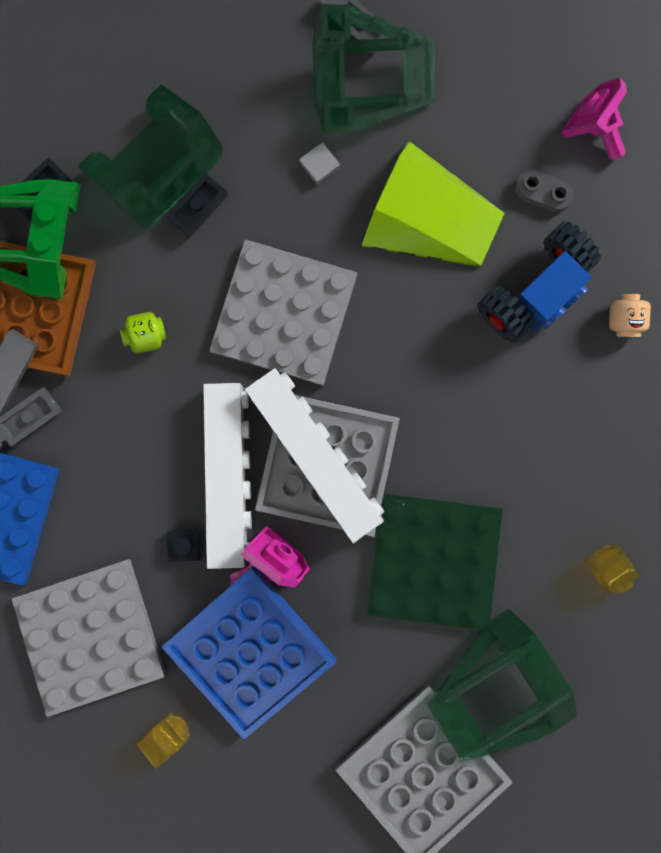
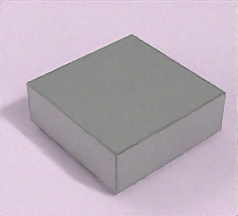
M323 142L299 159L300 164L316 185L340 169L339 162Z

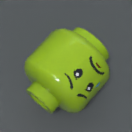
M152 312L128 316L125 319V328H120L123 345H130L131 350L135 354L157 350L161 347L162 341L166 340L161 317L156 318Z

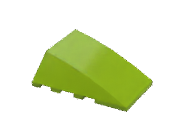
M409 141L399 155L375 207L362 247L383 248L390 252L398 253L400 251L416 254L419 257L427 258L429 256L441 258L442 261L481 267L505 213Z

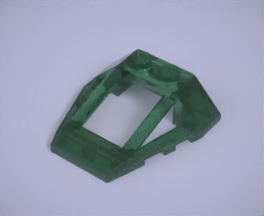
M319 5L312 51L314 105L323 133H354L435 102L434 39L405 27L399 28L385 22V19L378 16L372 17L360 12L359 8L351 5ZM351 26L392 37L348 40L351 38ZM403 50L404 95L345 97L344 52ZM388 108L353 117V109Z
M507 609L483 626L475 642L470 648H467L456 668L451 674H448L426 705L461 761L479 758L553 734L577 716L574 693L539 637L510 609ZM493 643H495L501 653H504L463 678ZM515 663L539 702L484 735L460 695ZM540 717H542V719H543L542 722H539V723L534 724V725H532V726H530V727H527V728H525V729H522V728H524L525 726L529 725L530 723H532V722H534L535 720H537V719H539Z

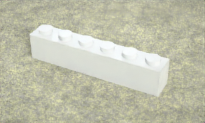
M274 368L247 387L245 391L352 543H354L384 522L380 516L384 513V510L374 497L370 500L366 497L362 490L367 486L357 472L351 475L344 466L349 462L339 447L333 450L326 439L331 437L321 422L315 425L309 414L313 410L303 396L297 399L291 389L295 385L286 372L280 375L276 368Z
M241 383L204 384L207 569L244 568L248 566L247 559L240 555L250 544V542H247V530L252 529L251 511H246V499H251V482L245 479V469H250V451H245V439L250 437L249 421H244V409H249V395L246 391H243Z

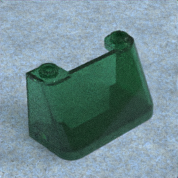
M162 84L151 93L146 102V111L152 121L113 160L103 152L97 151L88 155L78 165V168L141 228H149L156 224L189 191L198 179L219 161L223 153L220 140L202 113Z

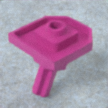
M618 77L599 84L584 97L561 133L566 138L589 132L594 137L601 135L610 160H616L624 156L626 150L617 129L623 125L617 106L627 93L626 83Z
M266 526L240 554L251 564L231 573L230 583L232 585L254 565L268 582L273 580L278 585L296 588L310 568L299 550L269 526Z

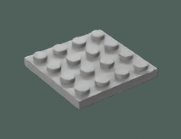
M245 239L209 351L213 354L270 371L276 368L280 374L286 372L290 377L324 386L358 273Z
M303 397L313 410L309 416L315 425L321 422L331 437L326 440L334 450L336 447H339L349 462L344 466L352 475L357 472L367 486L362 490L369 500L374 497L381 506L400 418ZM273 430L255 510L343 530ZM376 527L365 535L374 537Z
M130 559L12 598L47 717L166 676Z
M428 684L336 766V772L405 853H437L513 783Z

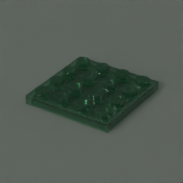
M383 494L381 507L384 513L380 516L384 522L377 527L367 615L490 631L503 509Z

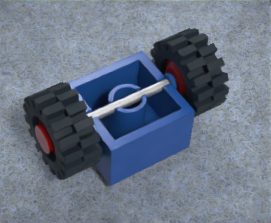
M565 221L560 223L543 241L545 251L549 252L547 255L555 261L518 298L516 296L513 297L511 292L505 291L503 287L495 286L477 303L478 311L483 315V319L489 322L488 325L494 328L496 333L502 334L504 339L514 343L529 329L535 332L542 326L546 330L566 312L565 309H568L588 290L584 286L592 278L588 272L601 260L598 246L593 245L594 240L592 238L589 239L584 230L581 232L580 227L576 224L573 226L571 222L566 223Z

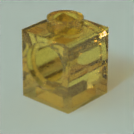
M608 544L585 559V562L603 589L613 594L616 592L621 594L628 591L634 585L632 581L640 577L617 544Z
M170 712L147 732L136 745L157 769L178 751L191 735L188 733L189 728L186 722L180 716L175 717Z

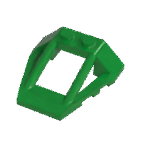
M47 179L0 186V207L33 208L27 250L0 249V262L26 263L28 277L0 267L1 281L21 289L32 296L63 300L67 270L60 265L68 212H77L80 183Z

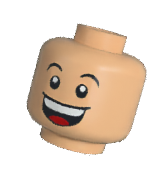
M621 294V300H615L610 304L609 328L616 332V336L641 337V333L647 331L650 327L651 304L648 301L640 300V294Z

